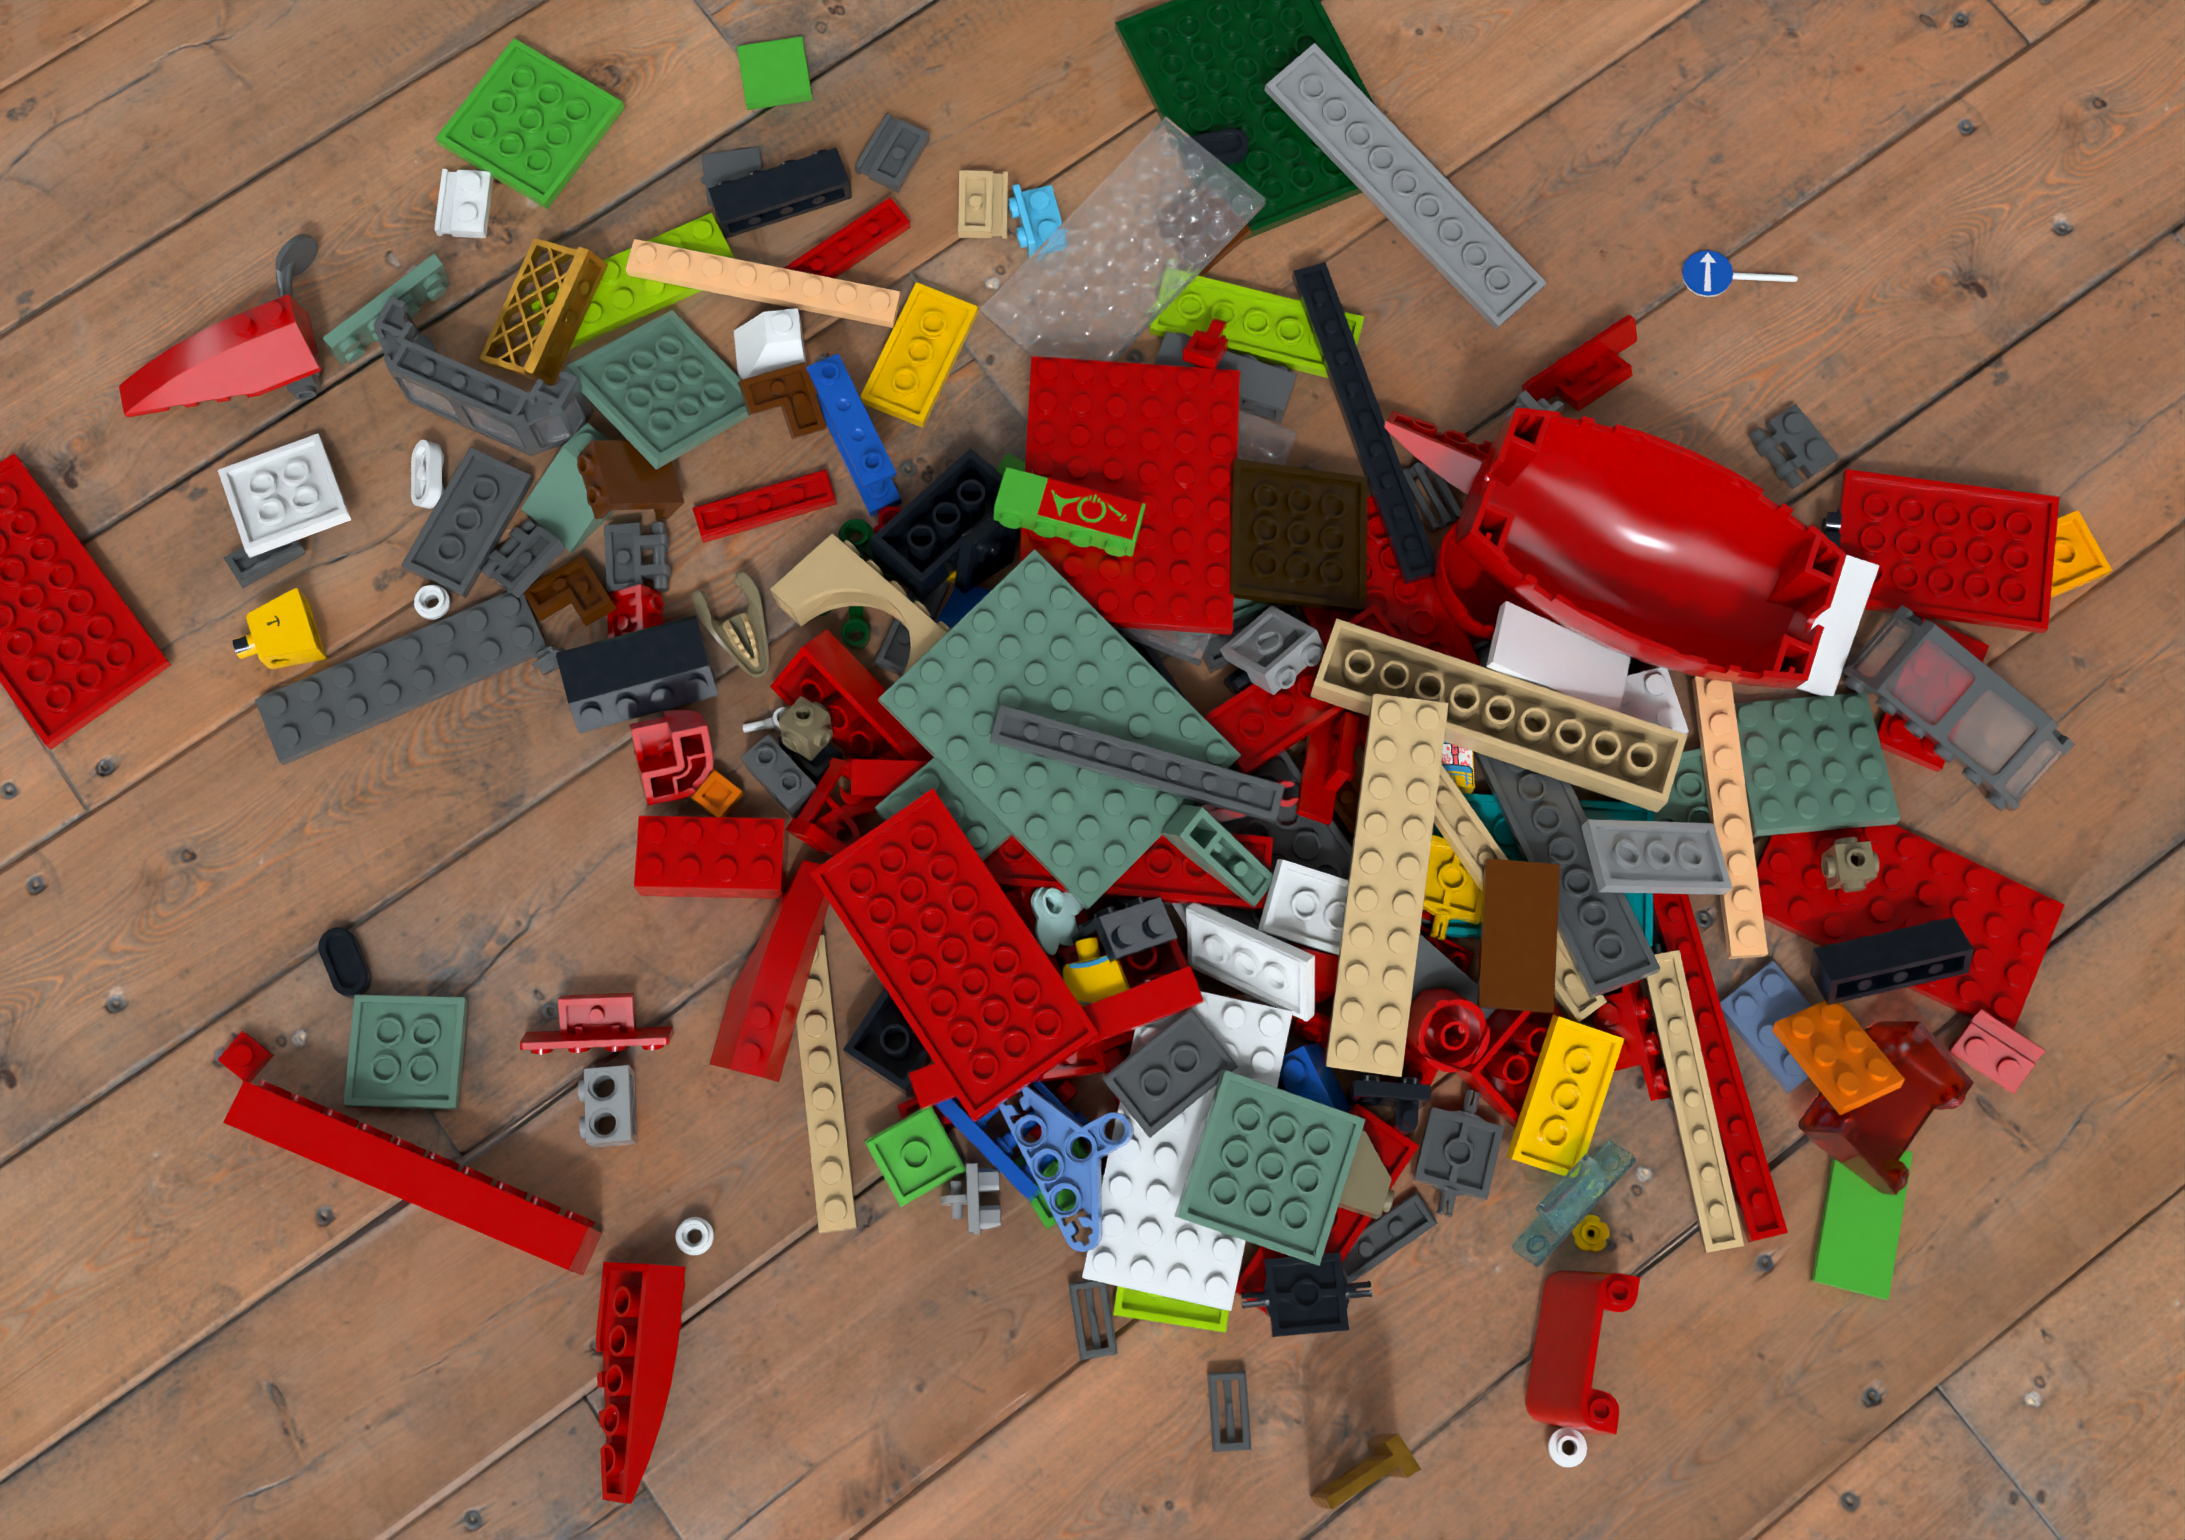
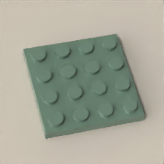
M673 310L566 365L565 372L578 377L582 385V393L656 470L750 417L748 416L738 385L741 379Z
M1862 692L1861 695L1850 693L1834 696L1734 703L1750 823L1754 837L1898 823L1901 817L1866 692Z
M1222 1070L1175 1212V1217L1320 1266L1366 1119L1239 1074Z

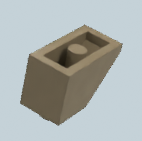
M1362 1130L1338 1207L1378 1219L1382 1215V1211H1390L1395 1191L1389 1189L1391 1177L1367 1133Z

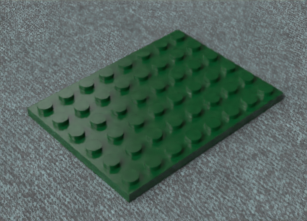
M1171 0L1115 22V30L1196 191L1207 184L1251 229V235L1245 240L1363 193L1264 91L1268 82L1315 43L1374 104L1320 0ZM1234 128L1244 132L1249 140L1248 154L1243 161L1237 164L1197 171L1186 166L1182 158L1185 141L1194 135Z

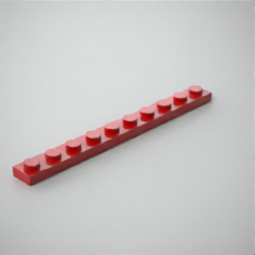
M1653 893V918L1663 952L1680 950L1728 1174L1748 1243L1787 1234L1785 1220L1688 894Z

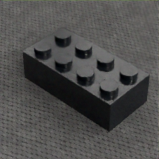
M970 448L871 537L873 558L924 601L956 571L962 535L968 529H974L985 522L994 513V506L1003 476Z
M886 988L881 992L843 1049L849 1059L906 1096H909L913 1090L908 1073L929 1066L932 1058Z

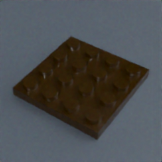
M1235 458L1230 463V594L1234 595V598L1355 614H1360L1366 610L1368 477Z

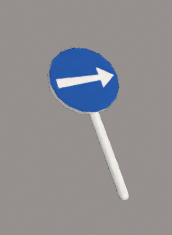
M1709 250L1698 251L1691 255L1684 263L1682 278L1686 287L1694 294L1703 297H1714L1722 294L1731 285L1732 279L1796 282L1798 280L1795 275L1734 273L1732 265L1726 257L1718 252Z

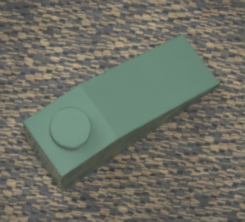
M1183 804L1161 831L1186 857L1249 905L1255 907L1270 888L1273 874L1203 807Z

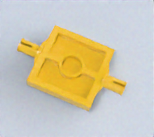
M1432 835L1423 910L1435 916L1430 937L1445 940L1449 920L1458 919L1476 925L1480 922L1482 891L1446 839Z

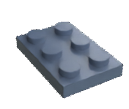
M1771 961L1723 999L1720 1004L1725 1020L1786 1093H1789L1809 1076L1772 1032L1775 1022L1811 1007V1005L1777 964Z

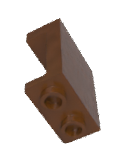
M592 440L577 457V468L582 475L587 491V501L592 507L595 519H603L612 510L654 509L656 519H669L685 503L672 461L656 470L628 440Z

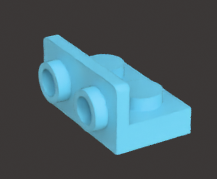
M1019 184L1012 185L1013 197L1008 198V206L1012 219L1018 217L1020 227L1016 228L1020 248L1026 247L1029 259L1068 250V241L1052 185L1021 192Z

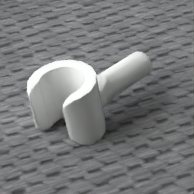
M786 707L778 708L772 718L743 724L744 733L772 728L781 733L777 719Z

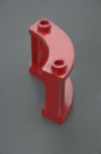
M847 757L846 760L831 758L828 763L830 765L798 818H793L786 828L788 832L822 855L828 853L831 854V857H834L860 839L859 829L851 818L877 813L875 806L885 799L866 800L867 797H851V794L845 793L842 787H840V794L846 805L840 807L830 798L829 794L841 776L851 781V760L853 758ZM824 802H826L832 811L822 816L813 824V820ZM843 822L850 828L853 835L847 842H842L838 839L839 833L846 832L844 827L840 825Z

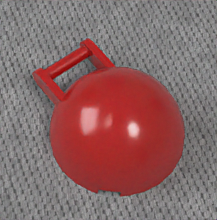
M1457 520L1444 536L1436 555L1435 564L1437 594L1442 606L1452 620L1466 632L1489 642H1492L1499 608L1506 601L1556 623L1524 603L1488 575L1455 543L1456 529L1459 521Z

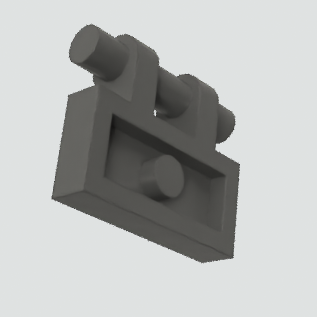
M1796 404L1767 424L1766 429L1772 436L1768 437L1761 428H1758L1749 436L1757 446L1755 448L1757 453L1769 460L1776 469L1775 475L1780 481L1785 480L1792 490L1803 482V479L1796 471L1800 469L1809 480L1834 463L1839 457ZM1781 446L1792 460L1787 461L1777 448Z
M529 519L520 528L515 527L509 533L510 538L498 551L493 550L487 556L489 561L480 569L489 579L493 578L498 585L517 598L531 586L566 548L560 539L541 526H536Z
M640 523L604 525L608 593L639 584L644 585V580L648 579L654 580V590L660 593L669 590L668 579L671 578V566L667 564V550L670 548V539L666 535L665 523H652V535H642ZM643 550L653 551V564L643 565Z

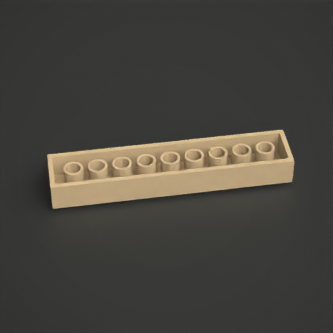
M1339 619L1335 621L1310 695L1312 698L1366 716L1370 714L1373 694L1449 703L1444 742L1657 813L1668 802L1687 739V734Z
M1373 694L1371 698L1325 1059L1326 1067L1402 1077L1449 703Z

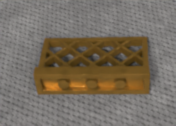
M534 238L478 360L486 365L536 381L541 379L548 386L554 385L608 264L589 249L582 247L573 249ZM541 251H548L551 260L538 267L536 262ZM573 258L567 273L563 274L561 264ZM554 269L557 279L543 286L541 276ZM534 281L537 290L524 297L523 291L525 286ZM559 289L554 302L549 305L547 295ZM540 300L542 310L529 316L527 307ZM520 311L523 321L510 328L509 321L511 317ZM546 319L540 333L535 336L533 326ZM526 330L528 341L515 347L513 337ZM506 342L509 352L499 358H493L498 346ZM531 350L525 366L522 367L519 356Z
M1399 1433L1379 1434L1367 1442L1374 1455L1310 1497L1316 1506L1332 1510L1386 1474L1391 1477L1409 1478L1421 1470Z

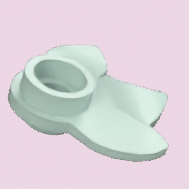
M1041 887L1036 889L1031 897V909L1036 917L1035 935L1042 949L1047 954L1054 955L1059 945H1074L1071 938L1079 932L1074 916L1079 914L1084 907L1070 893H1061L1055 888L1047 889Z

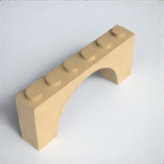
M834 534L826 538L770 588L778 606L801 627L824 612L846 606L872 607L894 616L907 628L910 634V656L903 674L951 630L942 621L935 623L930 618L931 615L923 604L917 600L912 603L906 598V592L896 581L892 580L889 583L882 577V571L873 561L868 560L865 562L859 557V551L850 541L845 540L842 542Z

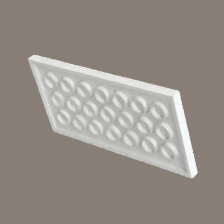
M1201 992L1204 1003L1191 1008L1238 1065V1068L1233 1073L1277 1088L1293 1012ZM1188 1009L1136 1028L1130 1056ZM1217 1085L1151 1138L1146 1135L1121 1102L1119 1103L1117 1113L1126 1115L1132 1121L1134 1128L1133 1136L1126 1145L1108 1154L1102 1182V1240L1094 1250L1087 1252L1082 1278L1224 1310H1232L1246 1241L1175 1217V1212ZM1119 1119L1115 1121L1112 1141L1120 1140L1125 1134L1124 1123Z

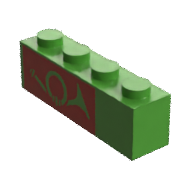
M1006 467L994 506V520L999 521L1008 528L1017 529L1022 527L1033 530L1036 534L1045 538L1056 536L1067 539L1079 547L1093 546L1104 549L1106 553L1113 556L1122 557L1127 555L1132 557L1146 504Z

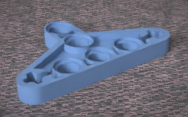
M1027 1086L1019 1091L1023 1092L1024 1095L1019 1101L1024 1111H1029L1033 1107L1035 1114L1022 1116L1016 1122L1014 1116L1021 1115L1016 1105H1008L1006 1100L999 1105V1108L1068 1245L1080 1252L1094 1250L1100 1244L1103 1233L1101 1158L1121 1148L1131 1140L1134 1130L1132 1121L1122 1113L1111 1112L1082 1126L1034 1089ZM1116 1118L1124 1123L1125 1134L1120 1140L1112 1141L1107 1137L1105 1128L1110 1120ZM1030 1121H1036L1042 1129L1040 1139L1034 1143H1029L1023 1137V1128ZM1083 1136L1090 1140L1092 1151L1087 1158L1079 1159L1074 1155L1072 1147L1074 1141ZM1049 1154L1055 1156L1059 1162L1057 1173L1051 1177L1043 1175L1040 1170L1041 1159ZM1063 1189H1070L1076 1195V1204L1069 1211L1060 1209L1057 1204V1196ZM1083 1208L1087 1216L1078 1217L1084 1228H1092L1093 1233L1088 1236L1089 1244H1086L1085 1241H1077L1075 1235L1079 1233V1228L1076 1222L1071 1221L1067 1224L1065 1220L1066 1217L1077 1215Z

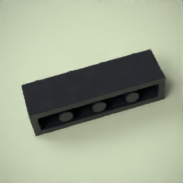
M837 148L818 150L811 156L799 160H787L777 167L768 170H756L746 177L733 181H721L716 186L708 188L712 205L725 239L852 198L850 183Z
M1955 917L1932 920L1916 926L1897 928L1885 933L1862 936L1854 940L1826 944L1822 947L1814 948L1810 974L1827 1005L1967 974L1969 973L1974 948Z

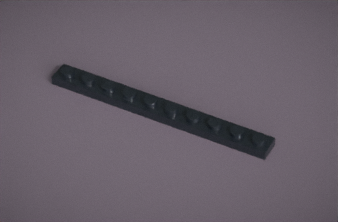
M1326 262L1295 270L1292 274L1294 285L1364 476L1368 477V487L1403 583L1405 585L1435 576V556L1389 432L1384 428L1385 421Z

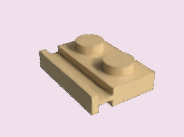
M959 170L958 238H992V236H1002V239H1007L1008 171H1003V174H994L993 171Z

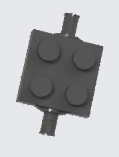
M1465 1090L1461 1111L1450 1112L1431 1107L1429 1110L1413 1181L1431 1185L1442 1192L1438 1210L1436 1211L1439 1215L1444 1214L1446 1217H1452L1456 1196L1467 1195L1481 1200L1488 1199L1504 1126L1486 1122L1476 1115L1481 1096L1478 1092L1473 1094V1091Z

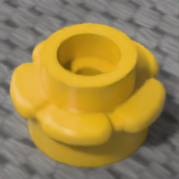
M1595 1215L1584 1216L1582 1220H1577L1572 1228L1575 1244L1583 1251H1601L1606 1246V1239L1610 1236L1607 1224L1601 1222L1600 1218ZM1589 1230L1594 1231L1593 1237L1588 1236Z

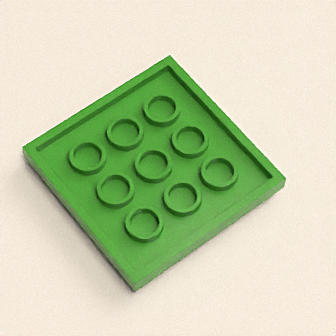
M513 38L437 135L436 140L441 147L478 169L489 172L493 178L548 210L625 107L623 101Z

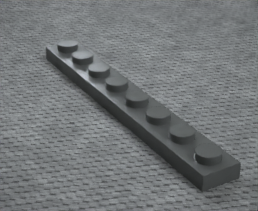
M1000 705L998 708L989 743L1272 823L1277 820L1285 787L1282 784L1004 705Z

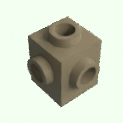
M802 696L792 706H787L779 718L783 744L810 761L816 757L833 737L829 711L819 702L814 701L812 703Z
M1855 837L1834 841L1835 845L1822 854L1821 860L1822 873L1826 878L1827 889L1843 888V892H1856L1866 889L1865 885L1877 877L1876 873L1879 871V859L1877 853L1872 852L1871 841L1857 842Z

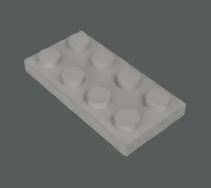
M1588 819L1581 826L1598 892L1725 895L1732 889L1713 823Z

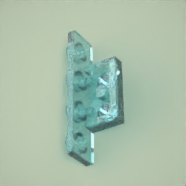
M1612 1141L1607 1142L1593 1158L1585 1154L1535 1208L1539 1216L1512 1244V1249L1515 1253L1535 1267H1539L1636 1162L1634 1155Z

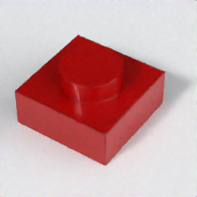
M241 1031L217 1060L241 1080L251 1083L274 1054L249 1034Z

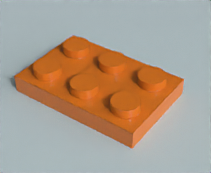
M1824 1000L1774 1023L1772 1032L1839 1115L1901 1088L1905 1080L1841 1002L1827 1005Z

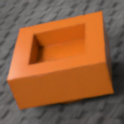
M714 770L691 798L712 816L726 817L744 794L742 790Z

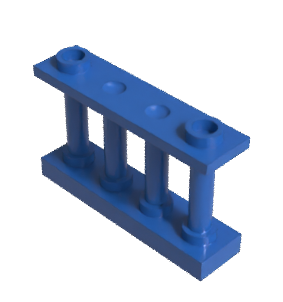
M839 353L807 366L808 374L818 392L816 396L825 424L869 516L872 517L879 514V510L886 506L895 507L902 504L901 497L891 479L897 473Z
M1035 1080L1030 1084L1036 1092L1082 1126L1090 1123L1079 1110L1072 1114L1040 1081L1036 1082ZM957 1097L935 1105L1030 1203L1041 1193L1040 1189L1035 1185L1037 1182L1029 1166L1024 1163L1019 1168L1009 1158L1014 1153L1012 1149L1017 1145L1011 1130L1002 1139L997 1137L994 1141L983 1132L988 1127L985 1123L1000 1109L999 1106L974 1122L969 1114L967 1115L957 1105L960 1102ZM1032 1108L1026 1115L1035 1114L1034 1109ZM1030 1121L1025 1124L1023 1137L1038 1124L1036 1121ZM1082 1136L1088 1144L1091 1143L1088 1138ZM1049 1154L1041 1159V1172L1056 1159L1055 1156Z

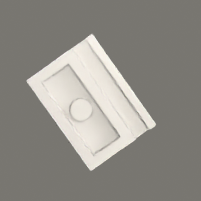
M442 169L434 228L437 236L452 234L453 237L486 238L494 180L489 172L476 170L448 172L447 169Z

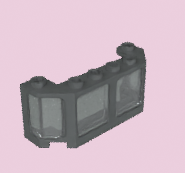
M389 297L373 324L385 356L384 360L387 369L409 403L532 456L565 445L588 422L593 413L588 398L582 393V385L578 377L565 371H561L559 375L561 380L556 385L548 386L543 380L537 379L531 392L528 393L436 353L433 342L428 337L420 334L408 314L409 307L406 302L395 297Z
M1903 605L1892 614L1841 673L1846 677L1843 683L1853 692L1859 695L1863 691L1867 694L1873 693L1878 697L1875 703L1883 711L1891 716L1897 713L1907 722L1904 727L1919 739H1922L1924 736L1935 744L1932 750L1948 763L1955 760L1964 768L1961 772L1962 775L1974 785L1979 787L1983 783L1985 785L1983 788L1988 793L1984 798L2000 811L2004 808L2009 811L2016 810L2022 798L2061 756L2066 755L2075 745L2070 738L2062 735L2055 729L2058 725L2050 716L1936 624L1929 620L1922 622L1910 609Z

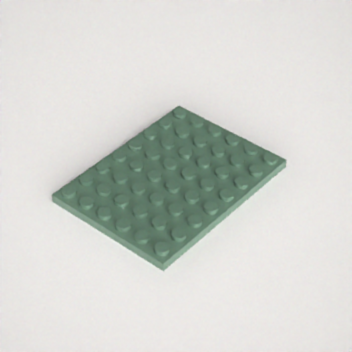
M1035 549L878 699V702L1086 910L1162 835L1161 831L1183 804L1192 805L1195 801L989 743L1000 705L1226 769L1241 756Z

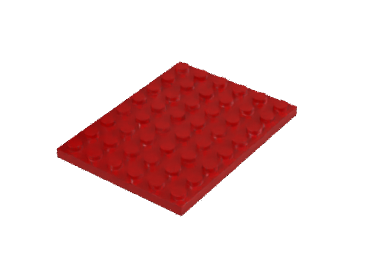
M1031 356L1025 472L1144 503L1146 506L1132 557L1127 555L1122 557L1113 556L1106 553L1104 549L1093 546L1079 547L1067 539L1056 536L1045 538L1039 536L1033 530L1021 527L1019 564L1035 549L1112 627L1231 635L1233 631L1234 595L1230 594V463L1235 458L1238 459L1240 370Z

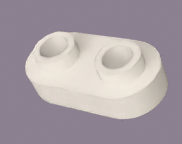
M420 440L412 453L411 499L415 506L432 509L436 506L444 492L442 484L444 453L438 443L428 440Z

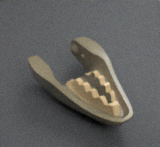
M740 570L735 573L734 582L742 588L741 592L747 598L748 606L745 611L726 620L718 621L712 617L711 607L706 604L707 594L700 591V589L693 591V604L702 624L728 655L748 675L759 678L764 676L769 669V650L762 604L757 586L745 572Z

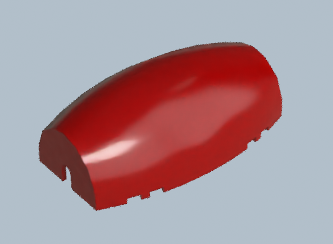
M1516 407L1499 431L1481 464L1463 505L1456 529L1455 543L1488 575L1524 603L1559 625L1605 648L1647 664L1690 676L1748 686L1795 689L1808 681L1824 630V626L1818 624L1812 628V625L1819 615L1831 607L1847 556L1845 552L1834 542L1830 541L1813 524L1806 527L1791 515L1793 509L1785 503H1782L1780 506L1762 495L1764 489L1692 450L1616 424L1614 427L1594 423L1595 418L1582 416L1578 420L1561 417V412Z

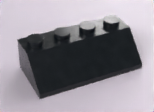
M696 615L556 653L567 701L579 733L718 696L714 670Z

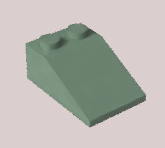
M588 423L560 449L521 507V510L536 524L560 539L566 546L565 549L571 554L615 511H610L603 519H595L592 507L587 501L585 484L577 468V457L592 440H607Z

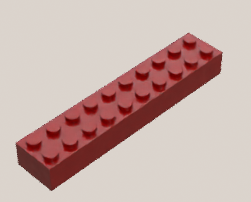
M259 1079L257 1085L243 1081L223 1121L227 1125L580 1275H584L602 1235L601 1232L592 1229L595 1221L567 1210L565 1216L559 1215L560 1206L535 1195H532L530 1202L524 1199L527 1192L499 1180L496 1186L493 1187L491 1183L494 1178L466 1166H463L462 1171L458 1172L457 1169L460 1164L429 1151L425 1158L423 1157L425 1149L396 1136L393 1143H390L393 1135L361 1122L357 1129L359 1121L328 1107L323 1114L326 1107L295 1093L292 1095L291 1092L262 1079Z

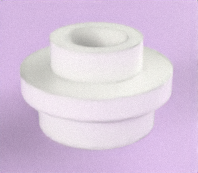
M438 585L422 587L414 598L416 611L425 619L434 620L441 618L450 608L449 594ZM430 600H439L438 604L435 607H428V603Z
M691 1217L684 1220L676 1231L678 1247L689 1255L705 1253L714 1241L712 1226L700 1217ZM693 1230H700L702 1233L700 1242L696 1244L691 1243L689 1234Z
M1561 1428L1550 1436L1548 1452L1556 1464L1562 1467H1575L1584 1460L1587 1453V1444L1583 1435L1577 1430ZM1565 1440H1570L1574 1444V1452L1571 1455H1566L1562 1451V1444Z

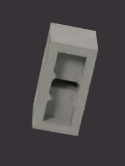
M629 1065L584 1069V1079H579L578 1081L580 1102L585 1101V1116H581L579 1119L581 1139H586V1144L592 1148L637 1144L635 1070ZM605 1080H613L615 1083L613 1093L608 1097H599V1085ZM605 1117H615V1129L610 1134L601 1135L599 1131L600 1122Z

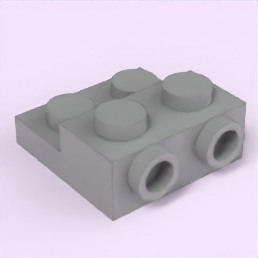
M1271 605L1224 645L1220 651L1225 660L1247 672L1253 684L1274 695L1281 688H1290L1296 680V675L1307 666L1317 665L1322 658L1325 648L1316 629Z

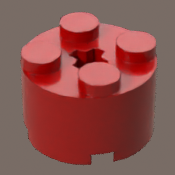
M1450 989L1423 990L1411 1004L1406 1043H1408L1413 1052L1434 1068L1450 1073L1462 1071L1460 1070L1461 1068L1469 1064L1474 1065L1486 1052L1490 1040V1029L1484 1013L1477 1005L1459 993Z

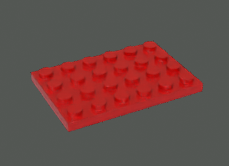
M1846 469L1843 473L1839 513H1842L1839 534H1841L1840 549L1849 556L1880 565L1866 602L1865 610L1894 613L1903 605L1910 609L1917 617L2044 634L2048 630L2060 497Z

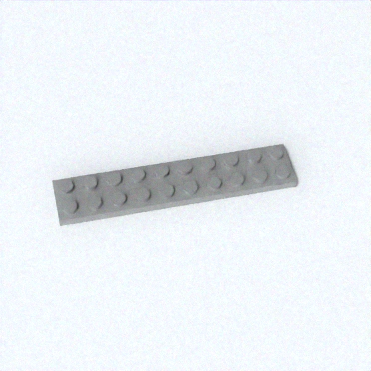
M1315 43L1266 84L1264 91L1495 330L1500 328L1545 287L1547 282Z

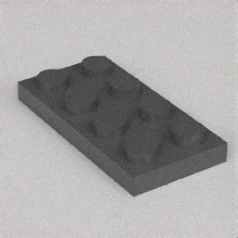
M470 447L401 566L408 572L467 598L481 573L480 569L488 561L487 556L495 549L534 481L532 476Z

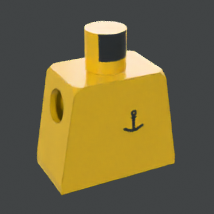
M298 588L292 589L249 612L246 615V619L251 633L232 640L239 659L257 654L260 661L269 669L327 659L309 601Z

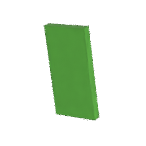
M1841 1134L1836 1135L1811 1282L1881 1300H1889L1913 1152Z

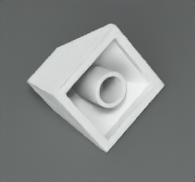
M798 308L763 312L734 330L738 377L741 380L799 363H806L803 328Z

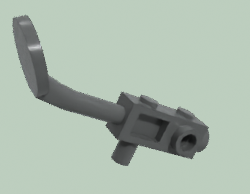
M300 234L291 238L277 255L275 265L279 298L287 294L293 297V277L305 271L316 257L318 244L308 234ZM321 372L287 385V389L298 400L312 399L316 396V391L321 390L319 379Z

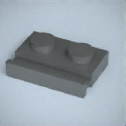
M887 113L855 165L856 173H862L868 176L870 180L899 193L929 143L930 134L901 119L898 121Z

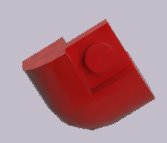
M691 710L663 711L664 717L629 724L639 778L648 806L682 799L697 793L696 789L706 781L710 771H713V754L708 726L704 717L699 712Z

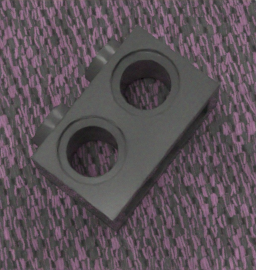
M769 734L741 757L746 769L792 819L796 818L817 788L807 775Z

